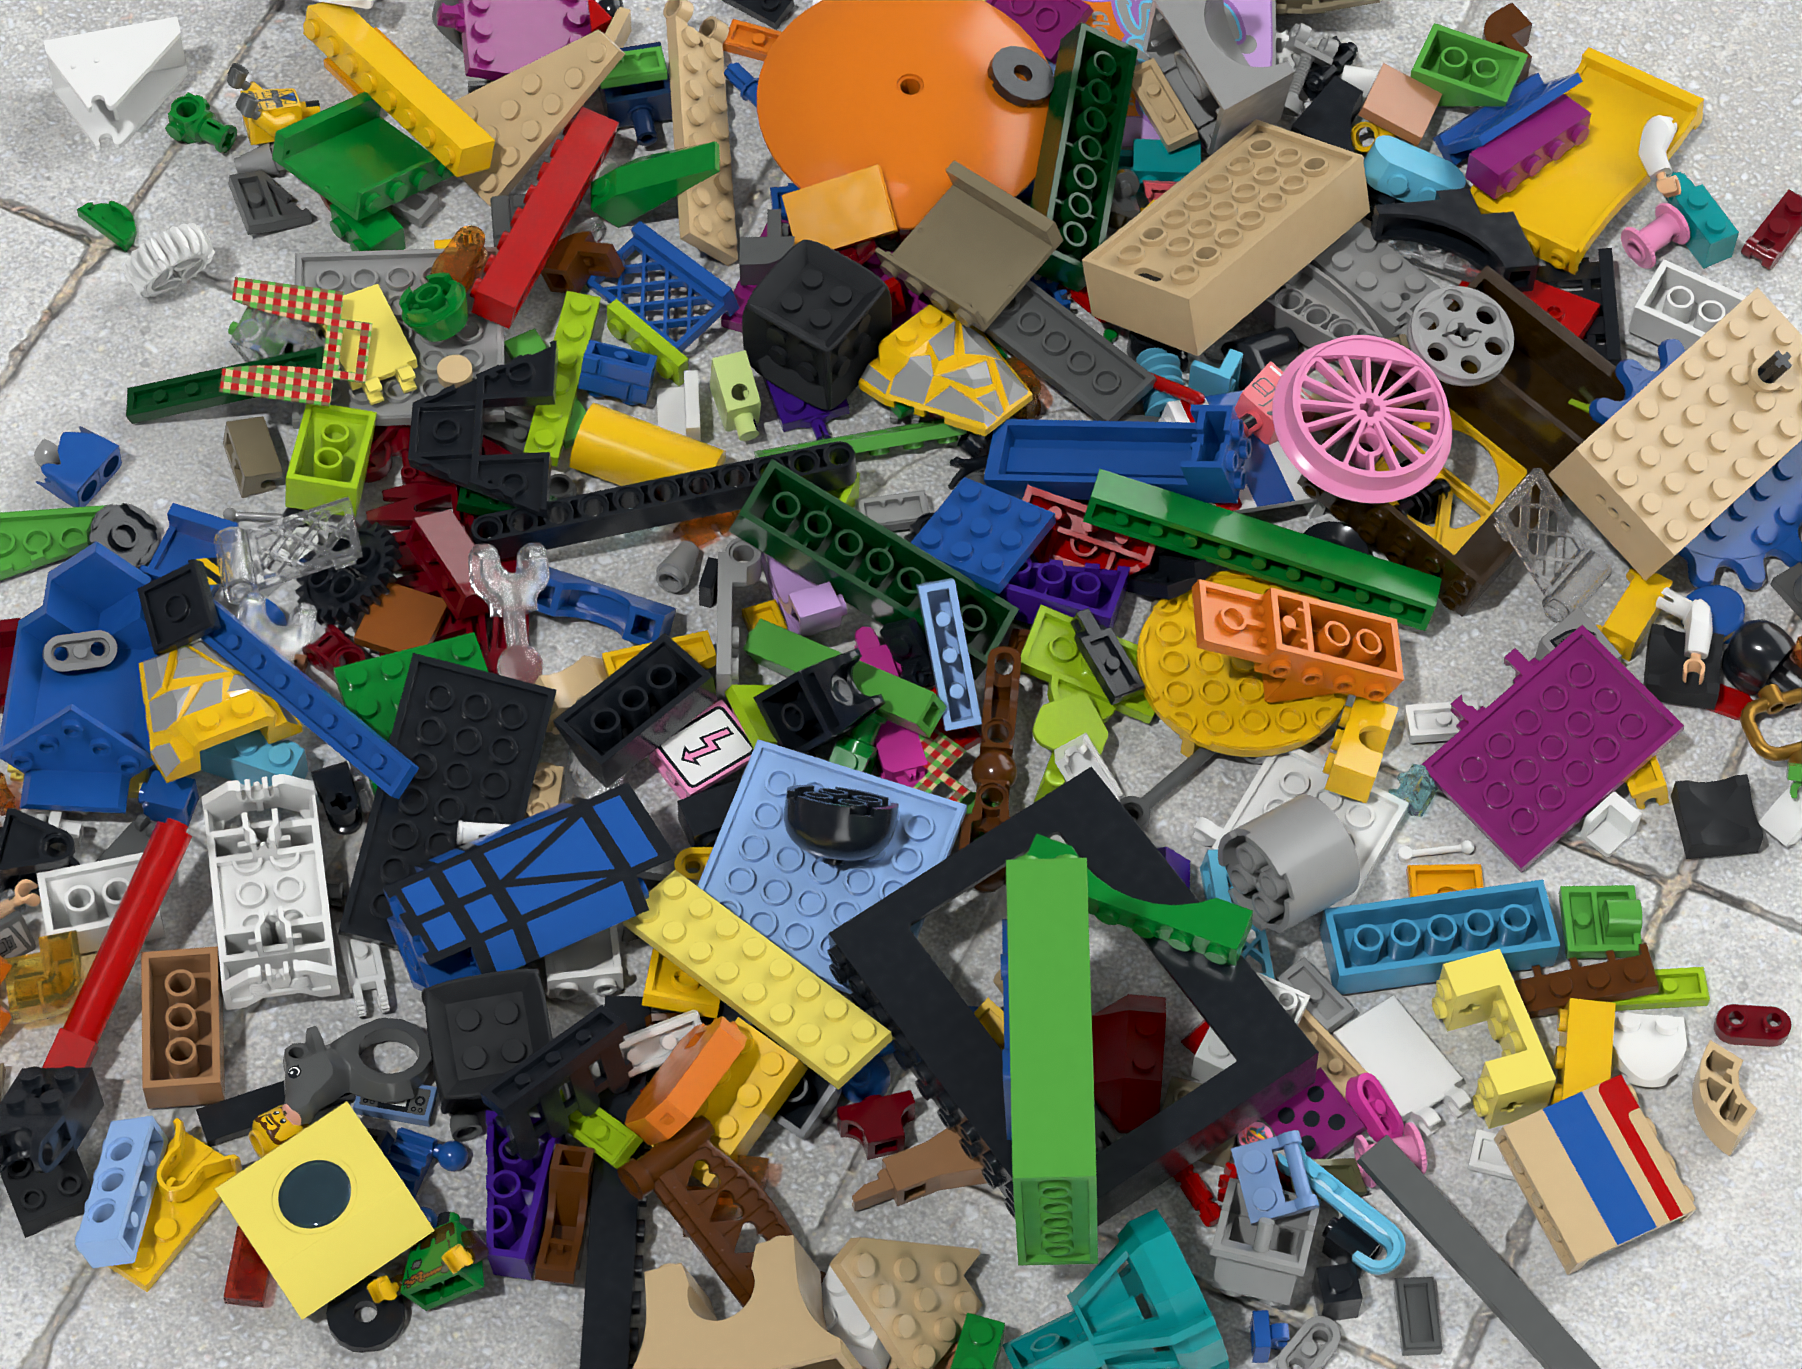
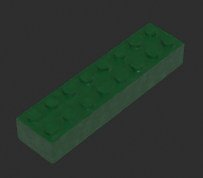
M1082 22L1060 40L1054 73L1055 82L1050 95L1030 206L1054 221L1064 240L1037 270L1036 274L1076 292H1079L1086 286L1082 259L1106 240L1138 53L1137 48Z
M773 459L769 462L728 530L813 583L820 585L830 582L836 595L841 594L846 603L883 625L915 617L925 638L926 633L916 585L953 578L956 584L974 680L987 667L990 651L999 646L1019 608Z

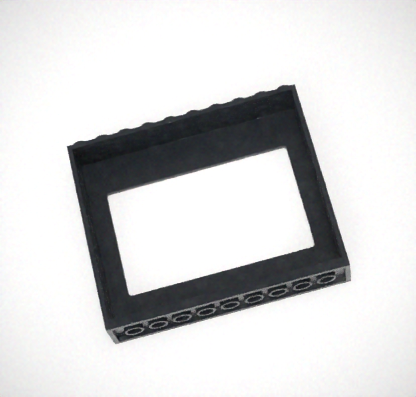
M1092 766L828 933L830 948L827 950V953L831 959L832 964L829 965V969L833 977L840 985L846 983L852 991L850 997L856 1006L864 1012L867 1011L872 1018L891 1031L892 1041L890 1043L896 1050L893 1052L896 1061L904 1071L910 1069L917 1078L915 1084L924 1099L928 1101L932 1098L938 1106L937 1114L948 1130L954 1128L962 1138L959 1140V1143L965 1154L971 1160L976 1157L984 1169L981 1172L984 1179L993 1190L997 1187L1006 1197L1004 1204L1014 1219L1012 1140H1007L1002 1050L912 933L910 927L1005 867L1006 860H1015L1017 857L1027 853L1036 834L1047 838L1054 835L1061 836L1067 845L1074 848L1079 858H1087V868L1097 878L1127 896L1154 904L1183 905L1199 903L1194 894ZM1139 936L1230 1051L1236 1062L1096 1154L1097 1227L1315 1082L1318 1050L1241 954L1236 966L1229 963L1216 964L1208 960L1201 953L1192 950L1180 951L1162 939Z

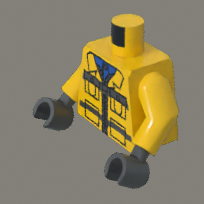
M233 63L228 71V85L235 89L244 90L240 91L236 108L243 116V124L251 145L274 142L276 131L320 112L319 100L300 102L295 89H263L254 81L247 82L246 78L249 71L238 63Z

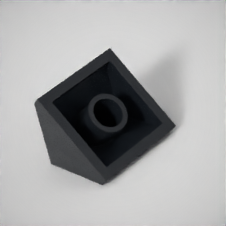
M808 1067V1070L775 1114L773 1120L802 1140H805L835 1112L843 1086L838 1090Z

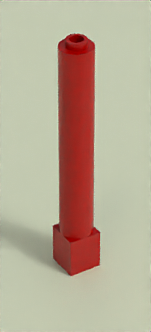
M167 818L165 823L159 821L156 823L63 1028L59 1029L42 1068H62L66 1066L86 1068L91 1066L99 1048V1040L192 839V836L186 832L188 829L187 825L171 818Z

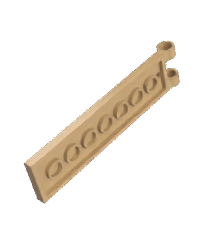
M668 0L664 6L663 15L666 18L674 150L714 141L719 144L720 172L677 195L680 239L729 266L738 260L723 43L728 36L729 27L718 18L710 16L703 21L698 32L693 27L688 26L687 23L693 15V4L688 0Z

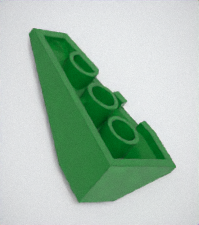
M714 141L642 156L615 168L591 182V210L618 228L720 172L719 144Z

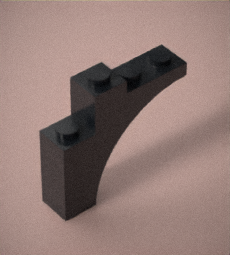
M1335 76L1291 125V131L1355 153L1352 146L1350 129L1360 112L1363 91ZM1367 183L1370 212L1365 218L1372 221L1375 205L1394 204L1397 199L1375 190Z
M1469 188L1436 191L1435 200L1375 205L1370 230L1374 240H1403L1440 248L1466 260L1480 271L1488 265L1521 292L1533 291L1538 263L1514 211L1481 214Z

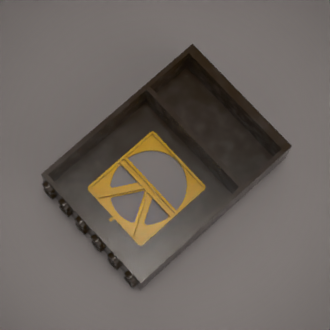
M1488 265L1467 287L1478 290L1492 298L1507 314L1514 333V346L1511 356L1501 372L1486 383L1476 386H1456L1440 380L1439 382L1446 395L1452 420V430L1462 432L1477 440L1488 451L1495 463L1498 474V490L1493 504L1491 505L1444 466L1434 480L1438 479L1441 481L1445 479L1450 484L1451 491L1448 492L1447 499H1445L1444 493L1438 496L1434 527L1420 523L1409 514H1407V517L1394 507L1395 504L1399 505L1397 501L1388 503L1355 502L1324 491L1302 474L1297 482L1309 497L1317 499L1330 510L1336 519L1344 521L1353 528L1363 541L1374 545L1384 553L1388 561L1442 578L1438 598L1446 608L1457 612L1462 617L1568 498L1548 474L1602 426L1594 421L1589 413L1568 402L1571 399H1575L1585 404H1591L1597 398H1608L1620 402L1625 397L1624 386L1616 377V367ZM1454 300L1447 309L1457 312L1461 310V307ZM1484 311L1476 313L1480 322L1484 324H1492L1494 322L1489 313ZM1435 322L1427 330L1436 329ZM1456 331L1454 334L1455 336H1460L1462 341H1465L1467 336H1461L1459 331ZM1494 342L1485 343L1486 350L1492 355L1502 354V349L1498 344ZM1437 348L1427 350L1428 355L1433 360H1445L1441 350ZM1469 360L1461 361V367L1465 372L1470 374L1478 372V368L1473 362ZM1390 369L1378 396L1382 395L1402 376ZM1407 382L1389 399L1417 391ZM1423 401L1398 407L1427 411ZM1403 420L1422 430H1431L1429 422ZM1346 423L1339 424L1320 445L1324 444L1344 427ZM1348 432L1326 452L1343 462L1354 433ZM1400 433L1420 454L1426 453L1409 439L1411 437ZM1388 439V442H1389V444H1390V446H1391V448H1392L1394 454H1395L1397 451H1400V450ZM1359 443L1364 450L1368 452L1374 451L1369 444ZM1381 454L1374 465L1375 470L1390 471ZM1349 460V463H1348L1349 466H1352V467H1355V468H1358V469H1362V470H1366V468H1360V467L1354 465V464ZM1453 494L1481 516L1480 519L1464 527L1451 528L1449 522Z

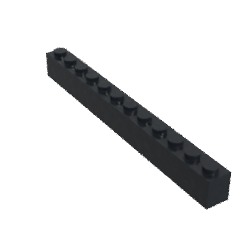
M605 995L604 1006L626 1022L628 1034L646 1028L645 1017L658 1013V1011H651V1007L642 1005L643 997ZM648 1071L630 1077L628 1087L620 1094H614L607 1088L598 1094L600 1099L599 1107L625 1125L628 1110L641 1094L640 1090L647 1086L651 1080L648 1079ZM644 1141L629 1159L637 1160L650 1150L643 1149ZM594 1153L580 1369H632L634 1364H630L631 1351H638L639 1328L632 1327L633 1315H640L641 1291H635V1279L643 1278L644 1263L643 1255H637V1243H645L646 1219H639L640 1207H647L648 1195L639 1200L630 1194L622 1184L617 1169L596 1153Z

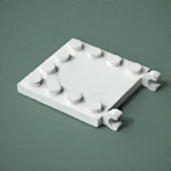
M1300 748L1273 756L1242 757L1250 763L1263 764L1225 827L1221 828L1212 821L1200 817L1193 828L1195 833L1192 836V840L1202 846H1212L1211 850L1218 849L1219 842L1226 833L1301 794L1316 797L1325 803L1344 825L1355 847L1360 867V880L1356 891L1328 908L1352 905L1407 812L1409 803L1374 785L1372 786L1367 803L1325 790L1329 775L1322 773L1326 761Z

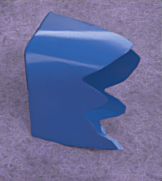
M79 426L81 432L62 433L57 450L61 464H43L41 471L47 477L44 479L45 483L36 481L37 484L72 507H85L122 465L119 445L82 426Z

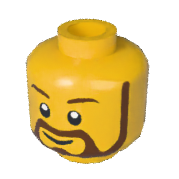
M279 1105L253 1120L249 1139L255 1152L261 1158L307 1128L309 1124L292 1125L282 1113L283 1105Z

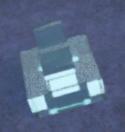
M1412 764L1408 772L1398 774L1397 779L1401 784L1399 788H1390L1388 793L1409 803L1407 810L1409 815L1422 817L1438 789L1425 765Z

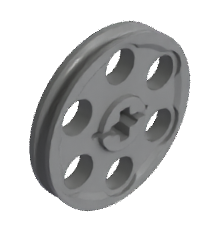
M1448 286L1430 292L1418 303L1408 323L1407 338L1410 350L1431 368L1438 380L1451 385L1476 386L1490 381L1504 368L1514 346L1513 328L1505 311L1486 294L1468 287ZM1445 299H1453L1459 303L1461 310L1452 312L1445 307L1443 301ZM1479 311L1487 312L1492 316L1494 322L1492 324H1484L1478 320L1476 313ZM1419 318H1431L1436 324V329L1427 330L1420 325ZM1459 331L1461 336H1467L1466 340L1462 341L1460 336H1455V332ZM1494 342L1498 344L1502 349V354L1492 355L1486 350L1485 343ZM1430 348L1441 350L1445 360H1433L1428 355L1427 350ZM1469 360L1477 366L1478 372L1474 374L1465 372L1461 367V361Z

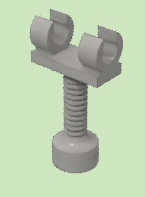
M1302 22L1300 25L1295 23L1292 27L1289 41L1285 45V48L1301 56L1282 112L1293 117H1298L1304 103L1299 99V95L1312 62L1322 67L1332 65L1334 60L1332 58L1339 47V41L1329 36L1327 39L1324 37L1321 39L1317 50L1305 45L1312 29Z

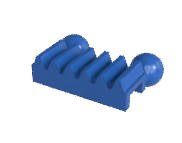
M401 1127L397 1130L396 1140L393 1142L389 1155L387 1154L386 1158L415 1199L433 1158L438 1159L443 1169L458 1171L466 1165L468 1151L458 1141H448L440 1144L435 1138ZM420 1207L433 1229L436 1228L437 1214L431 1208Z

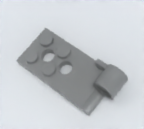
M739 537L728 543L725 552H718L716 691L717 702L723 700L730 710L731 705L724 692L731 685H739V627H733V587H745L755 584L760 579L762 572L761 551Z

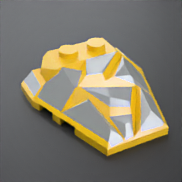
M931 304L881 340L878 346V357L868 364L858 382L859 389L886 406L894 408L896 402L914 407L915 415L925 417L927 412L944 417V424L982 436H987L1033 400V393L983 331L973 325L970 327L964 326L956 319L953 312L948 309L943 312Z
M203 640L139 663L151 758L166 783L200 771V751L259 729L268 744L303 732L302 725L296 717Z

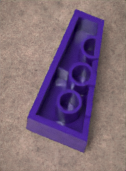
M1028 557L1000 594L994 591L991 592L1019 608L1014 620L1033 624L1041 604L1072 618L1075 617L1077 612L1089 608L1098 625L1103 624L1106 628L1111 627L1113 630L1126 595L1130 567L1117 566V570L1100 569V564L1085 563V567L1065 566L1062 560L1052 559L1046 563H1033L1030 557Z
M486 1110V1246L489 1250L487 1257L494 1275L532 1280L546 1221L550 1165L555 1145H566L567 1140L565 1135L560 1138H554L546 1132L537 1138L539 1150L532 1159L523 1160L517 1154L511 1156L505 1148V1145L510 1142L506 1127L501 1128L497 1124L495 1117L498 1114L496 1112ZM530 1116L532 1124L541 1119L540 1117Z

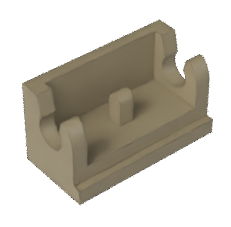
M264 416L226 422L223 446L241 498L276 489L274 481L262 483L265 480L280 478L283 473Z

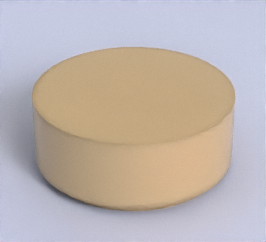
M461 355L444 357L437 366L439 383L444 388L453 384L457 388L471 382L473 379L471 362Z

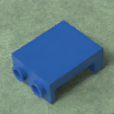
M172 503L167 513L169 528L148 567L141 565L139 570L151 577V582L168 574L171 569L176 570L188 564V560L228 556L229 569L242 544L239 523ZM221 584L209 585L213 598Z

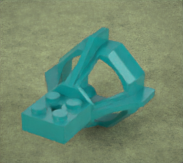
M1157 1208L1129 1221L1117 1235L1119 1243L1072 1293L1070 1291L1067 1298L1073 1311L1002 1344L1013 1369H1229L1230 1367L1229 1357L1213 1314L1208 1308L1171 1230ZM1127 1260L1128 1264L1118 1273L1117 1269ZM1140 1293H1142L1150 1309L1152 1318L1144 1319L1134 1299ZM1168 1346L1170 1350L1154 1352L1153 1347Z

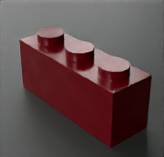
M449 509L414 518L405 542L456 620L494 611L503 588L500 579L492 572L484 560L482 552L476 548L466 533L464 525L458 521L452 510Z

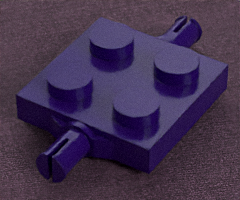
M763 378L783 432L797 428H812L816 440H821L822 436L823 439L831 438L825 423L833 418L850 414L847 399L832 410H824L798 399Z

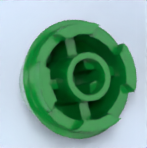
M435 273L426 276L427 283L419 286L413 292L409 286L399 300L403 322L422 338L430 342L443 341L456 335L464 328L468 321L465 287L453 280L449 273Z

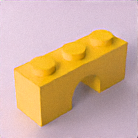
M1358 696L1355 697L1352 707L1345 705L1338 726L1345 729L1337 728L1330 748L1337 751V753L1329 752L1322 773L1329 775L1325 790L1367 803L1398 707L1379 701H1369Z

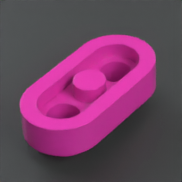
M1362 1073L1351 1077L1346 1084V1099L1366 1127L1370 1137L1375 1142H1379L1386 1135L1391 1139L1402 1136L1404 1130L1402 1117L1377 1078L1370 1073Z

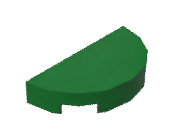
M109 201V204L99 203L93 205V202H89L77 209L78 217L126 252L134 244L137 233L133 214L125 206L115 201Z

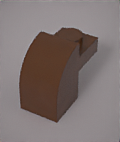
M1510 3L1493 12L1488 17L1484 25L1482 39L1528 54L1526 63L1516 82L1519 83L1528 77L1532 56L1524 48L1529 42L1532 23L1513 3Z
M583 231L568 235L559 240L541 275L550 292L566 293L571 291L580 293L591 275L619 278L625 267L613 244L597 243L591 231Z

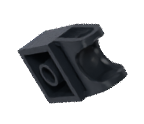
M858 648L804 668L753 697L771 734L777 740L778 746L808 754L861 725L885 704L882 694L874 696L864 695L854 683L853 669L862 657Z
M33 1066L21 1069L0 1102V1172L4 1171L13 1162L30 1157L36 1173H50L68 1152L77 1151L104 1106L92 1067L40 1068Z

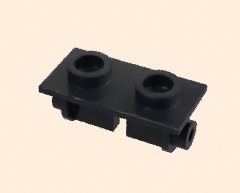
M1334 36L1333 39L1339 41V47L1332 58L1334 59L1332 65L1322 67L1312 62L1304 86H1302L1310 101H1313L1335 76H1340L1343 73L1344 65L1350 66L1353 63L1358 52V48L1353 42L1341 43L1338 37Z

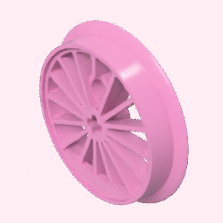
M1351 335L1311 347L1297 356L1288 365L1281 375L1274 392L1272 405L1273 424L1284 453L1304 477L1324 491L1340 498L1361 503H1388L1407 498L1429 485L1440 473L1448 458L1452 444V420L1442 385L1431 368L1419 356L1391 340L1369 335ZM1349 359L1362 361V385ZM1338 361L1348 383L1328 363ZM1370 361L1384 366L1373 393L1371 390ZM1389 369L1402 376L1382 395L1378 396ZM1317 370L1336 389L1329 387L1319 381H1316L1308 376L1313 371ZM1407 382L1417 391L1389 399ZM1301 387L1333 402L1301 399ZM1423 401L1427 411L1398 407ZM1301 411L1337 415L1305 423ZM1403 420L1429 422L1431 433ZM1346 423L1344 427L1322 445H1319L1310 434ZM1351 431L1354 435L1343 462L1326 452ZM1400 433L1428 445L1427 452L1420 454ZM1388 439L1412 464L1405 467L1399 465ZM1359 443L1369 444L1374 451L1368 452L1364 450ZM1381 454L1390 471L1375 470L1374 465ZM1349 460H1350L1354 465H1356V466H1358V467H1360V468H1366V470H1362V469H1358V468L1349 466V464H1348V463H1349Z

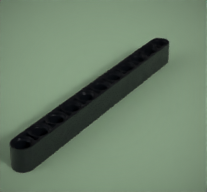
M831 442L549 501L548 518H543L519 508L479 516L473 521L471 525L473 542L476 548L482 552L484 560L496 561L740 510L771 459L826 492L850 486L857 478L855 451L846 442Z

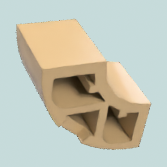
M584 655L566 669L550 675H538L531 682L557 690L546 732H552L555 735L560 734L553 720L608 678L601 658Z
M1710 1040L1695 1074L1692 1088L1693 1107L1697 1120L1707 1137L1722 1152L1730 1156L1748 1131L1757 1108L1746 1099L1739 1086V1070L1743 1060Z

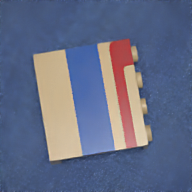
M1621 1074L1505 1125L1494 1137L1496 1145L1567 1275L1581 1269L1588 1260L1677 1219H1679L1680 1223L1686 1221L1696 1210L1691 1190L1680 1181L1675 1172L1676 1166L1669 1152L1663 1150L1657 1139V1131L1650 1118L1644 1116L1638 1105V1097L1634 1088L1630 1084H1626Z

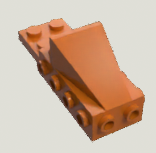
M1198 579L1192 586L1197 648L1253 661L1255 672L1262 673L1265 702L1274 703L1335 693H1346L1366 698L1369 701L1382 702L1404 680L1397 619L1271 587L1264 595L1201 579Z

